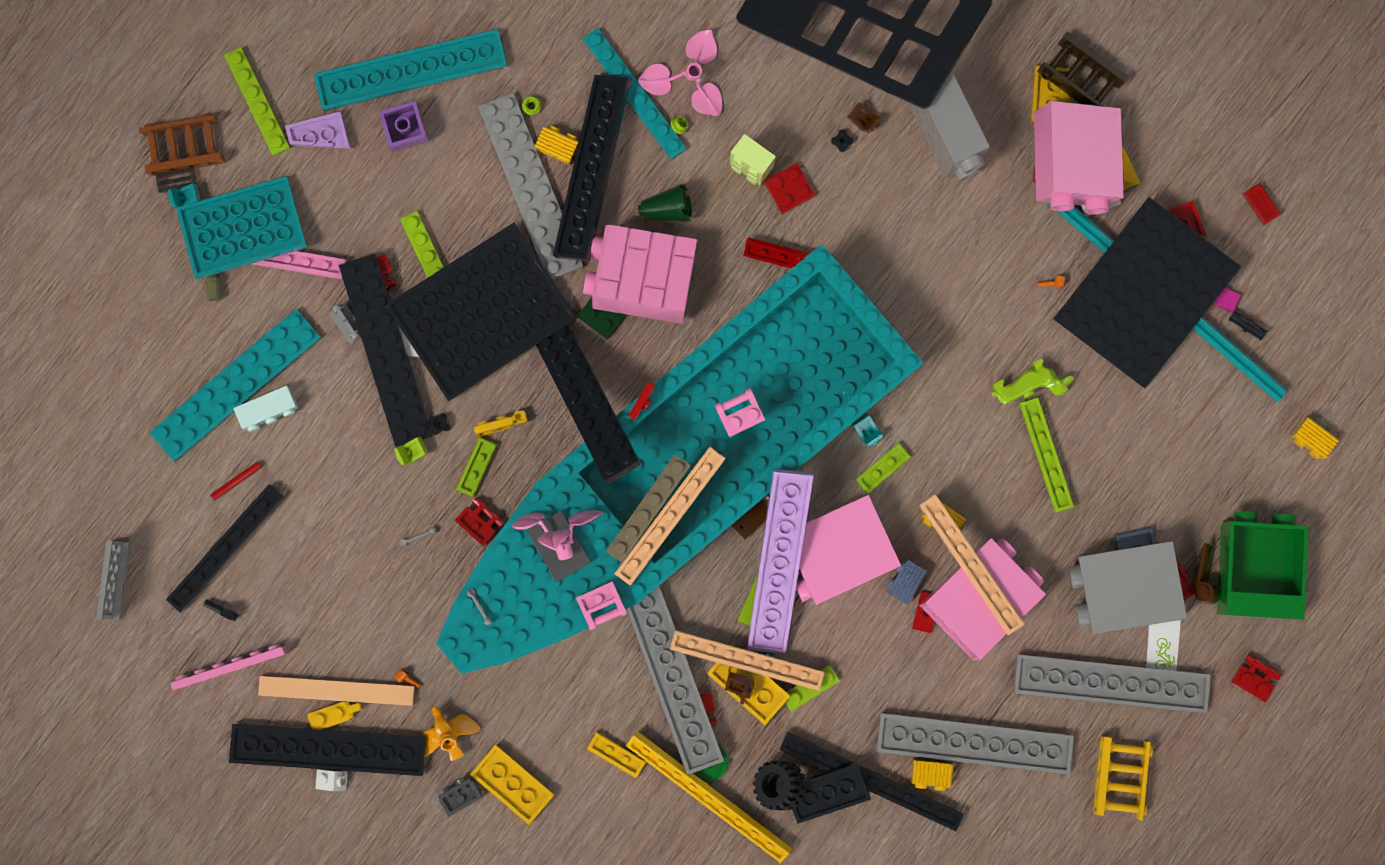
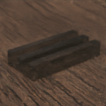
M191 167L155 174L158 192L166 193L171 188L178 190L191 183L197 184L194 174L195 169ZM190 173V176L161 181V178ZM191 181V183H185L162 188V185Z

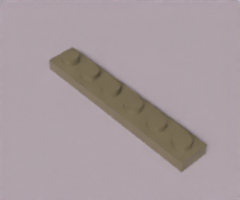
M674 454L606 551L621 563L624 562L691 467L690 464Z

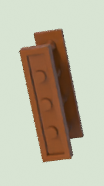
M209 113L202 114L200 118L159 125L149 123L139 128L141 134L144 136L148 135L152 161L150 164L145 165L146 173L150 176L224 164V155L215 149L212 124L219 123L215 115ZM204 126L208 148L206 155L199 156L197 154L193 127ZM185 129L189 150L188 158L180 159L178 157L175 130ZM157 133H167L170 152L169 161L162 162L159 160L155 135Z

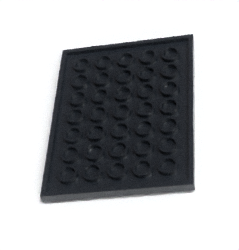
M1148 197L1053 320L1145 389L1242 266Z
M515 222L385 305L448 402L539 344L542 339L548 338L557 332L558 329L577 319Z

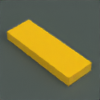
M599 732L595 733L587 747L591 752L635 778L638 777L646 763L644 759Z

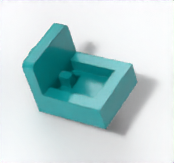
M191 183L178 190L172 188L168 190V200L173 208L201 201L197 184Z
M868 413L852 423L858 436L868 447L877 444L884 437Z

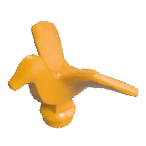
M435 706L432 707L435 727L423 732V737H426L425 757L429 756L440 746L442 750L449 751L450 759L454 761L464 755L457 744L459 735L474 734L479 732L481 728L471 717L463 713L446 721L441 709Z

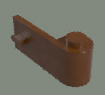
M770 493L731 525L744 540L766 520Z
M1204 543L1200 553V564L1194 594L1199 601L1215 604L1220 599V591L1217 587L1208 584L1215 547Z

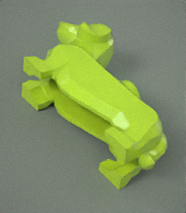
M1041 358L1033 363V369L1024 372L1012 384L1003 386V379L994 383L991 395L997 397L1003 404L1014 402L1023 396L1027 399L1035 394L1034 390L1040 387L1048 388L1055 396H1062L1068 391V385L1074 380V377L1066 376L1058 379L1052 369L1043 366L1044 361Z

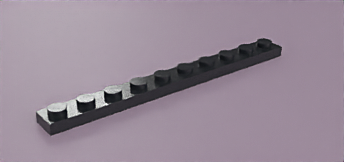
M788 731L779 748L827 772L854 763ZM859 765L870 792L951 830L957 831L964 813Z

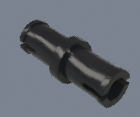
M1236 310L1228 319L1241 327L1243 332L1246 333L1247 331L1260 341L1268 332V330L1254 323L1252 318L1248 319Z

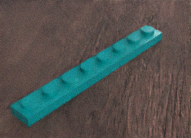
M596 28L582 38L609 76L628 77L631 80L627 101L669 159L673 160L686 150L684 144L601 31Z

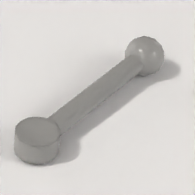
M431 527L429 531L407 540L401 539L399 545L405 547L409 542L429 534H436L437 529L436 527Z
M472 588L467 591V595L469 597H472L480 613L485 619L484 623L486 625H490L492 623V619L487 617L485 611L483 610L482 606L475 596V590Z

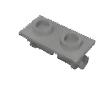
M345 302L341 305H335L329 313L351 344L361 337L355 317Z

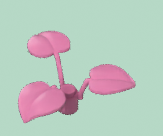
M711 30L701 31L687 42L685 53L688 58L694 59V63H691L685 69V72L669 77L670 72L666 66L653 64L638 79L640 86L645 91L661 96L671 90L670 81L685 76L690 81H696L698 90L691 96L693 108L698 113L704 115L718 116L721 113L722 97L719 89L712 83H706L701 88L699 78L702 74V68L698 61L701 64H708L715 59L717 54V46Z
M596 510L580 511L568 519L570 522L569 529L549 532L542 521L545 515L534 512L517 519L512 524V528L527 529L540 524L545 533L538 537V542L555 550L559 560H566L574 555L571 544L574 543L572 539L573 527L586 524L604 514Z

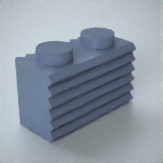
M907 559L905 562H900L901 566L896 569L899 573L895 579L891 578L886 586L888 594L908 605L928 572Z

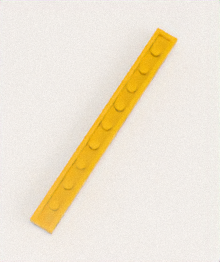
M638 731L626 744L630 750L779 863H782L792 851V848L695 774L687 775L682 764Z

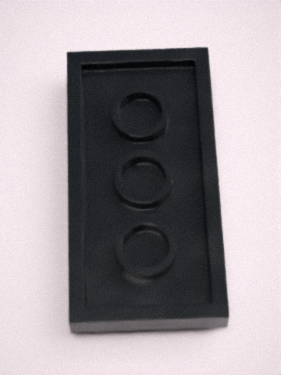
M855 762L804 779L807 786H804L806 794L802 795L804 799L802 802L798 801L799 805L793 807L792 810L797 824L871 800L859 763Z

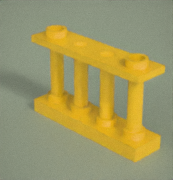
M1100 736L1093 814L1104 816V812H1107V810L1135 813L1136 819L1143 820V816L1147 814L1145 795L1149 758L1153 754V747L1150 746L1151 742L1143 741L1142 747L1114 744L1111 737ZM1115 751L1141 754L1140 766L1112 763L1110 761V753ZM1118 771L1139 774L1138 786L1111 783L1108 780V772ZM1112 790L1137 793L1136 805L1108 802L1106 800V792Z

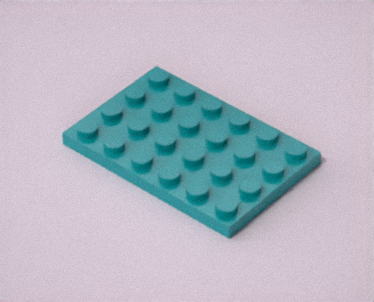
M287 176L176 208L196 280L307 248Z

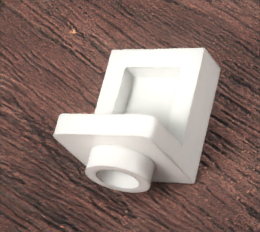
M317 769L315 789L327 791L346 790L347 771Z

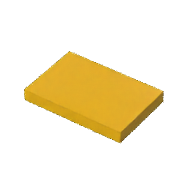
M1035 66L1031 123H1034V112L1049 102L1071 103V96L1049 80L1041 77L1040 73L1037 72L1040 66ZM1057 67L1055 70L1065 76L1070 68Z

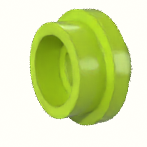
M534 96L525 98L522 103L523 111L528 115H536L541 109L540 100ZM529 104H535V108L529 109Z
M675 116L671 119V128L674 132L684 134L687 131L689 124L683 116Z

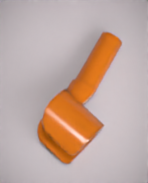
M1055 276V281L1038 282V287L1054 286L1062 288L1065 284V277Z
M402 669L394 674V677L400 683L406 680L417 688L421 686L420 683L408 676Z

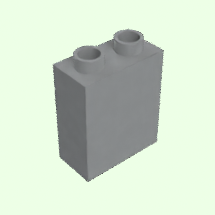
M951 72L929 108L921 109L913 104H908L945 179L956 174L960 182L980 171L979 167L985 164L983 156L990 146L953 72Z
M1173 541L1077 557L1078 565L1069 566L1072 588H1083L1085 603L1076 604L1079 627L1090 626L1092 634L1187 619Z

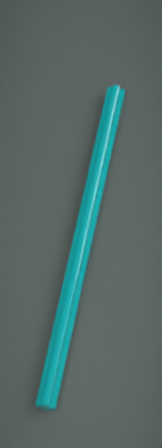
M1075 206L1074 209L1069 211H1056L1103 253L1113 243L1114 240ZM1203 316L1193 327V330L1276 402H1279L1288 392L1282 384Z

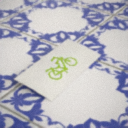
M1181 620L1149 625L1146 668L1176 671Z

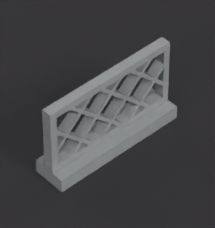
M106 540L96 618L121 619L131 543Z

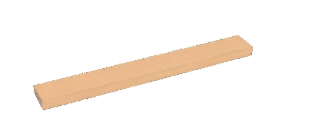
M708 448L615 572L618 577L631 586L724 462L725 457L713 448Z
M933 495L920 504L919 507L1005 633L1010 635L1022 627L1024 622L937 495Z
M677 630L674 631L670 650L817 691H820L825 673L824 671Z
M260 676L258 696L413 706L415 686Z

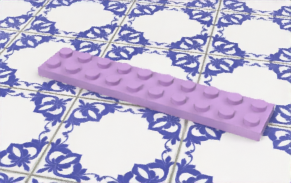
M773 469L747 650L786 654L813 473Z

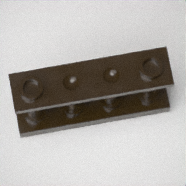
M1067 31L1058 43L1061 46V50L1049 65L1043 62L1037 72L1040 73L1043 79L1052 82L1080 104L1105 107L1101 104L1113 87L1119 89L1128 76ZM1070 53L1077 60L1066 75L1063 76L1055 69L1066 54ZM1085 64L1092 69V72L1079 88L1071 82V79L1080 67ZM1100 75L1107 80V83L1094 99L1086 91L1097 76Z

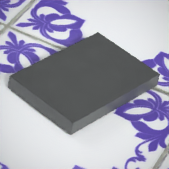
M562 511L543 521L549 532L569 529V523ZM540 524L527 530L556 582L591 563L574 532L572 534L574 543L571 544L574 555L569 559L559 560L555 550L538 542V537L545 533Z

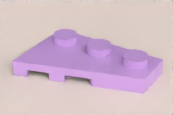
M341 112L285 126L290 145L351 149Z

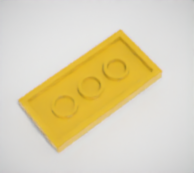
M716 663L707 673L724 689L730 672L752 679L750 687L753 688L750 699L746 698L743 706L764 725L771 720L791 697L770 677ZM727 691L740 703L741 695Z
M496 744L470 774L528 825L555 795Z

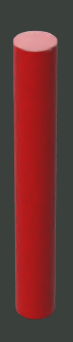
M258 461L215 490L210 494L211 498L215 501L262 468Z

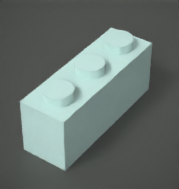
M284 386L233 409L242 430L252 432L259 429V425L263 423L268 425L276 422L277 417L293 415L295 413L294 410L299 409L291 388Z

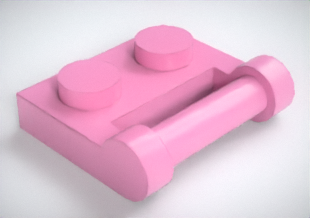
M750 388L744 390L745 393L722 404L719 402L714 405L729 437L765 421ZM749 400L751 405L731 415H725V410Z
M613 581L576 598L591 631L596 629V626L617 616L627 615ZM614 602L616 603L618 608L592 619L590 613Z

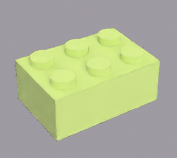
M744 134L731 151L730 165H732L731 169L736 173L746 175V179L753 185L757 183L761 186L774 168L776 156Z

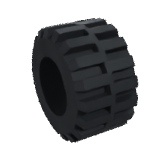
M775 760L764 763V767L760 766L758 768L759 773L754 775L756 780L753 781V786H755L753 792L757 794L756 800L761 801V806L769 810L786 811L799 805L798 801L802 802L804 799L802 795L806 794L804 786H807V784L803 780L805 778L804 773H800V767H796V764L787 761ZM779 776L782 777L784 784L780 795L776 791V781Z

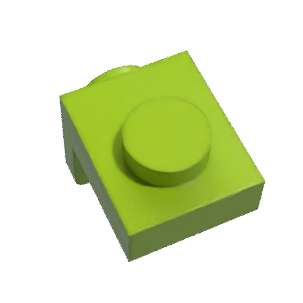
M421 436L394 448L396 458L402 466L411 464L429 454Z

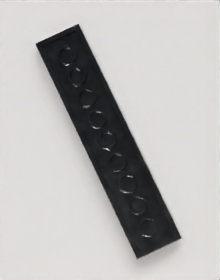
M594 75L553 251L555 258L590 262L592 240L595 238L631 83L628 77Z
M376 254L340 264L339 269L395 448L420 436L422 440L433 437L399 326L385 306L391 300Z
M567 324L548 338L542 339L536 347L605 483L609 485L642 465L570 326Z
M233 723L229 763L423 776L426 737Z

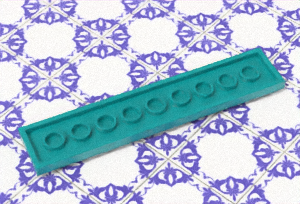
M495 29L314 73V78L324 112L507 67L499 31Z
M295 309L149 433L168 456L176 462L235 412L233 408L246 403L317 343L321 336L298 309Z

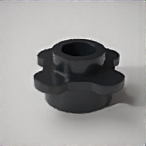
M843 129L839 130L837 136L831 139V144L835 145L840 152H845L846 148L854 142L853 137H849Z
M441 413L440 416L429 418L433 434L438 435L442 431L447 432L450 430L446 414Z

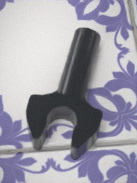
M208 599L203 604L204 607L231 621H236L238 618V613Z

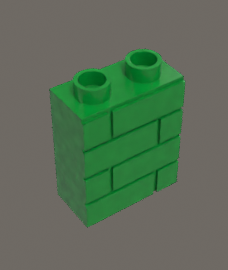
M1234 512L1233 521L1222 522L1218 580L1220 599L1217 602V615L1305 620L1309 526L1296 525V515L1272 514V524L1257 523L1258 513Z

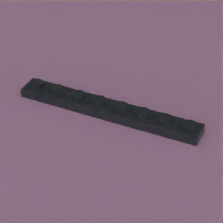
M268 484L167 597L166 601L182 613L285 496L271 484Z

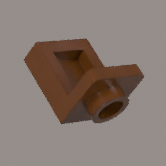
M859 102L847 116L862 132L867 133L873 132L881 120L879 116L874 115Z
M730 672L725 690L741 695L740 704L744 705L746 698L750 699L753 688L750 687L752 679Z

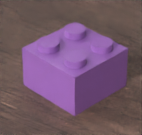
M416 101L379 111L392 152L429 142Z

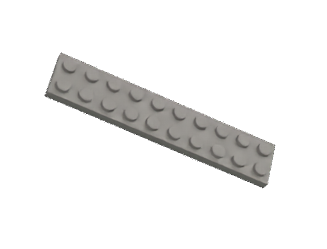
M514 93L478 106L541 264L552 280L584 268L581 261L555 258L553 256L562 212Z
M659 585L638 604L628 608L627 611L687 775L721 763L724 759L684 653L670 650L676 629Z
M1017 654L1013 693L1207 713L1211 675Z
M880 713L876 752L1070 775L1074 736Z

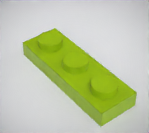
M830 664L820 670L825 672L820 691L795 685L786 691L791 696L785 702L790 711L795 710L840 681Z

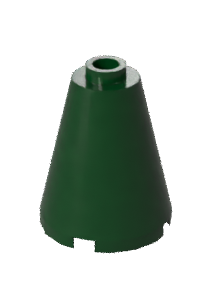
M686 184L677 185L642 200L641 205H638L639 215L647 220L691 221L689 217H692V205L690 196L685 194V191H688Z

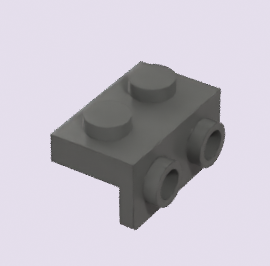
M464 776L455 782L456 786L450 789L447 786L438 791L440 795L436 799L440 802L448 817L483 797L472 777L467 779Z

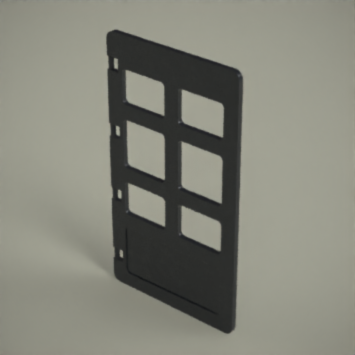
M745 0L736 15V19L739 24L921 109H927L932 105L990 9L992 0H960V3L939 36L915 27L930 0H913L902 19H897L868 6L869 0ZM822 2L845 11L824 46L801 37ZM859 18L893 32L872 68L863 66L837 53ZM906 40L913 41L930 49L929 54L909 85L902 84L885 76Z

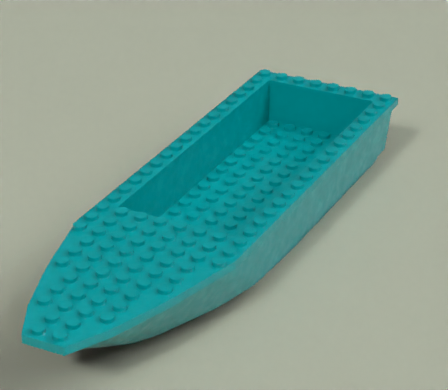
M821 244L654 383L655 389L649 397L652 401L646 411L642 409L636 421L629 418V413L638 398L616 415L642 465L607 485L584 442L534 484L487 548L454 601L436 644L457 670L463 674L505 664L563 641L589 628L576 598L612 581L625 609L638 604L768 495L771 489L773 469L789 471L799 469L918 369L923 362L823 244ZM750 388L765 421L729 437L714 405L719 402L722 404L745 393L744 390ZM746 400L725 410L724 413L728 416L751 404L749 400ZM708 448H713L726 459L630 586L615 574L622 563L607 553V549L674 454L690 464L691 467L648 528ZM584 510L603 512L604 515H600L586 524L573 527V532L591 563L558 582L553 578L527 532L530 528H512V524L517 519L534 512L543 513L545 518L542 521L562 511L569 524L568 519L577 512ZM472 588L475 590V596L477 600L479 601L480 605L485 611L487 617L492 619V623L490 625H486L484 623L485 619L480 613L472 597H469L467 595V591ZM614 602L590 613V615L594 619L618 607Z

